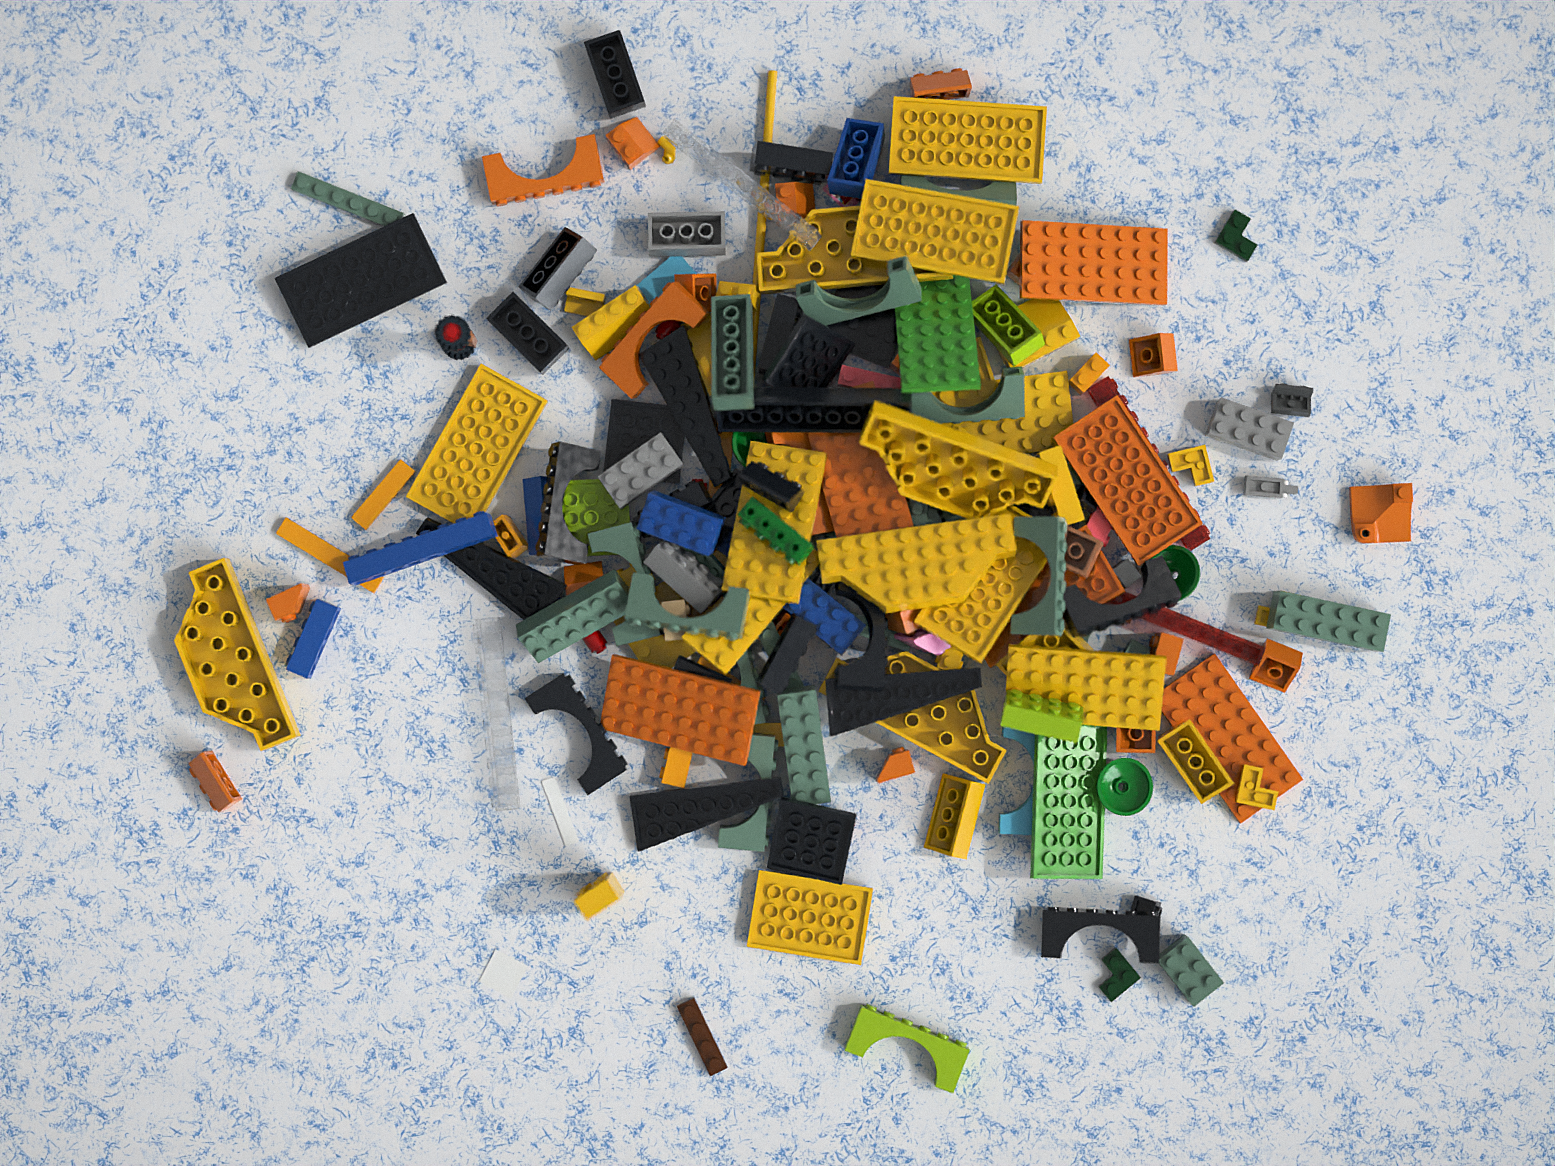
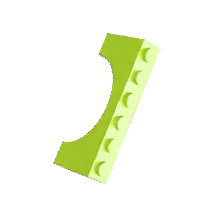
M866 1003V1006L861 1004L845 1044V1051L863 1058L869 1047L881 1039L887 1037L912 1039L925 1047L934 1059L936 1067L935 1087L952 1094L954 1093L970 1052L966 1042L959 1039L952 1041L944 1033L930 1032L931 1029L924 1025L917 1027L912 1025L913 1022L906 1018L899 1020L894 1018L895 1014L884 1011L882 1013L877 1011V1007Z

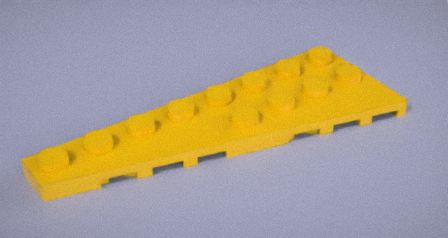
M815 549L808 555L803 583L819 565L818 551ZM750 596L742 639L731 641L722 636H717V638L707 637L706 634L698 633V635L685 633L681 639L726 675L787 602Z

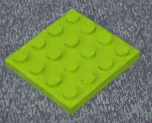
M599 479L571 480L566 487L562 502L563 517L568 530L577 540L589 545L587 556L618 555L606 551L592 552L588 533L630 523V506L627 505L621 510Z

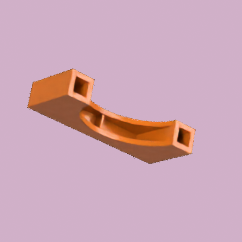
M595 134L577 137L575 154L569 165L560 173L545 179H528L515 174L507 167L501 153L482 156L490 200L496 206L507 205V202L515 201L516 203L524 202L526 198L530 197L540 199L545 197V194L550 193L552 195H560L564 193L563 191L570 189L572 192L580 191L585 186L595 188L601 186V183H605Z
M679 282L667 283L662 289V295L652 300L649 310L639 315L637 318L639 321L636 325L630 326L625 333L627 335L623 340H618L613 346L614 350L610 354L607 353L601 360L602 364L599 368L631 399L637 398L649 385L641 372L638 355L647 334L655 326L667 320H679L687 323L692 328H699L711 314Z
M765 432L768 444L812 450L808 433ZM822 484L812 536L835 531Z

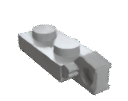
M1245 476L1243 495L1282 499L1287 498V494H1298V486L1288 485L1287 480Z

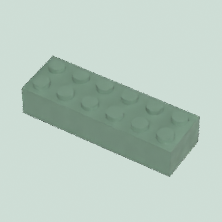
M750 294L711 297L712 403L714 410L754 408L753 306Z
M613 569L516 624L517 637L534 659L540 663L624 616L630 588L617 571Z
M1273 591L1266 629L1375 652H1384L1391 614L1285 591Z
M815 685L782 690L781 694L777 693L791 798L812 804L831 802Z

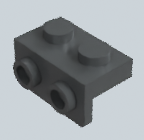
M1285 383L1275 384L1271 393V413L1310 417L1313 388L1293 386Z

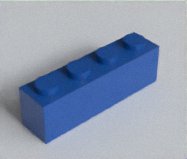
M547 476L522 479L529 555L536 556L537 554L535 547L539 539L538 525L542 517L543 488L546 484Z
M316 599V601L311 603L309 607V612L311 613L308 619H305L302 623L301 629L303 631L301 636H298L294 642L293 647H295L293 654H290L286 660V665H288L286 670L311 679L340 613V607L321 599Z

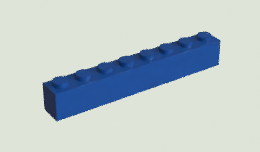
M480 511L474 513V517L469 519L466 517L455 520L456 523L439 525L437 530L422 531L419 533L420 536L414 538L413 536L401 539L402 542L395 544V542L385 544L384 548L380 550L375 548L366 551V554L362 556H350L348 561L343 562L350 585L357 586L498 537L492 515Z

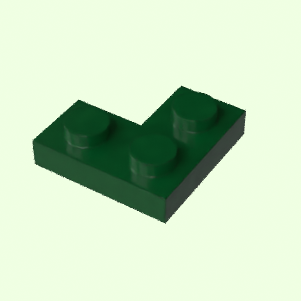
M1234 209L1214 243L1248 262L1258 244L1242 236L1251 218Z
M1116 947L1101 958L1112 975L1098 987L1110 1002H1113L1141 977Z

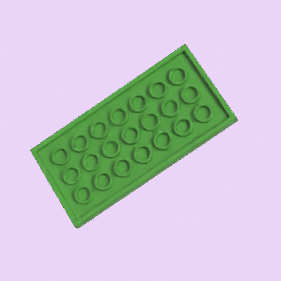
M953 275V279L919 282L922 301L895 308L902 393L980 390L981 383L969 278Z
M1082 725L1078 743L1035 734L1030 878L1103 879L1105 807L1098 798L1096 783L1100 771L1106 765V726Z

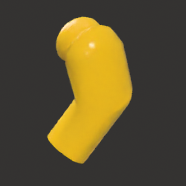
M662 136L657 141L664 149L662 160L665 164H672L675 160L676 148Z

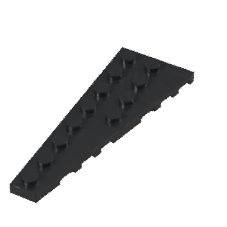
M683 325L638 355L713 486L717 487L732 478L727 457L722 449V441L716 429L715 418L712 416L709 397L704 381L700 376L699 364L695 359L692 349L693 344L690 342L687 333L688 328L686 325Z
M428 517L419 527L416 534L420 536L419 533L422 531L437 530V527L442 525V523ZM483 543L443 555L523 620L555 603L567 587L565 583L514 558L508 557Z
M981 668L887 674L888 683L881 692L835 689V678L825 679L829 736H835L982 687Z
M781 777L631 794L630 803L637 851H643L783 797Z

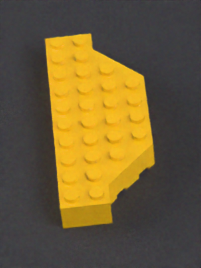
M860 206L811 210L802 223L795 228L789 235V238L776 251L757 253L759 292L762 295L796 292V284L815 280L823 290L885 285L889 278L888 263L851 257ZM913 268L919 282L953 279L951 274Z
M874 401L860 435V445L877 450L880 456L883 457L900 495L968 519L981 518L982 515L990 512L993 514L1005 510L1007 506L1019 505L1024 502L1043 509L1058 479V465Z
M1010 513L817 540L822 584L843 582L856 590L865 599L877 605L885 613L963 603L995 560L1013 558L1016 556L1017 551Z
M222 558L188 572L195 592L174 642L202 712L253 733L260 751L268 750L301 736L230 559Z
M907 651L887 656L888 664L885 667V674L940 671L937 667ZM836 657L825 679L835 678V669L838 666L849 664ZM825 679L818 690L826 695ZM975 689L876 722L988 784L1007 751L990 741Z

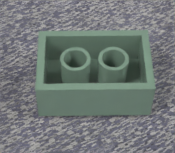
M1185 934L1159 955V965L1193 1007L1224 984L1223 980Z

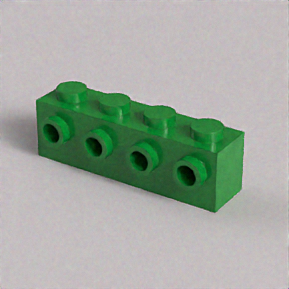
M753 496L737 514L741 519L739 521L740 524L747 529L751 527L755 531L754 535L762 541L766 539L770 543L769 547L777 553L781 551L785 555L784 559L792 565L796 563L800 566L814 549L812 543Z

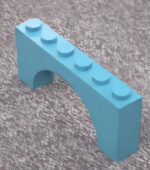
M1002 726V737L1011 738L1019 742L1028 751L1034 765L1035 734ZM1033 788L1027 800L1020 807L1007 813H999V834L1032 835Z

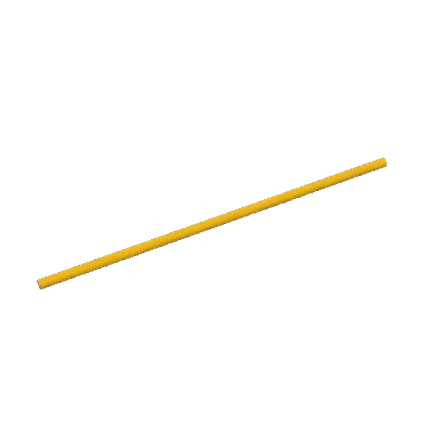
M773 70L768 71L763 131V141L772 143L777 84V71ZM770 174L760 176L752 280V284L756 285L758 289L757 253L764 252ZM760 303L758 311H753V387L755 383Z

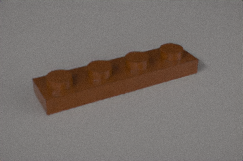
M695 997L677 1005L709 1075L712 1076L727 1069L728 1066Z

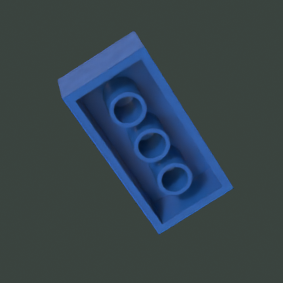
M846 118L827 179L829 194L862 199L866 179L873 180L884 144V123Z
M654 490L648 493L637 530L710 556L714 553L726 517Z
M809 578L802 584L799 604L787 602L783 607L790 615L795 612L813 621L817 625L816 636L841 656H843L866 627V624Z

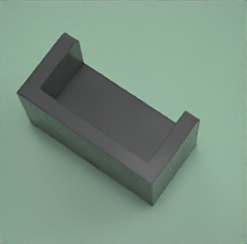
M1129 559L1120 561L1112 567L1124 589H1127L1142 577Z

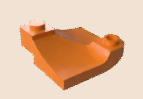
M1412 483L1349 487L1351 528L1353 537L1357 542L1369 544L1411 541ZM1363 530L1368 533L1366 537L1362 535Z

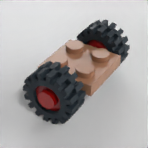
M444 316V319H440L439 323L435 326L434 334L436 341L448 357L454 360L469 358L470 354L474 353L478 340L470 330L467 322L460 316Z

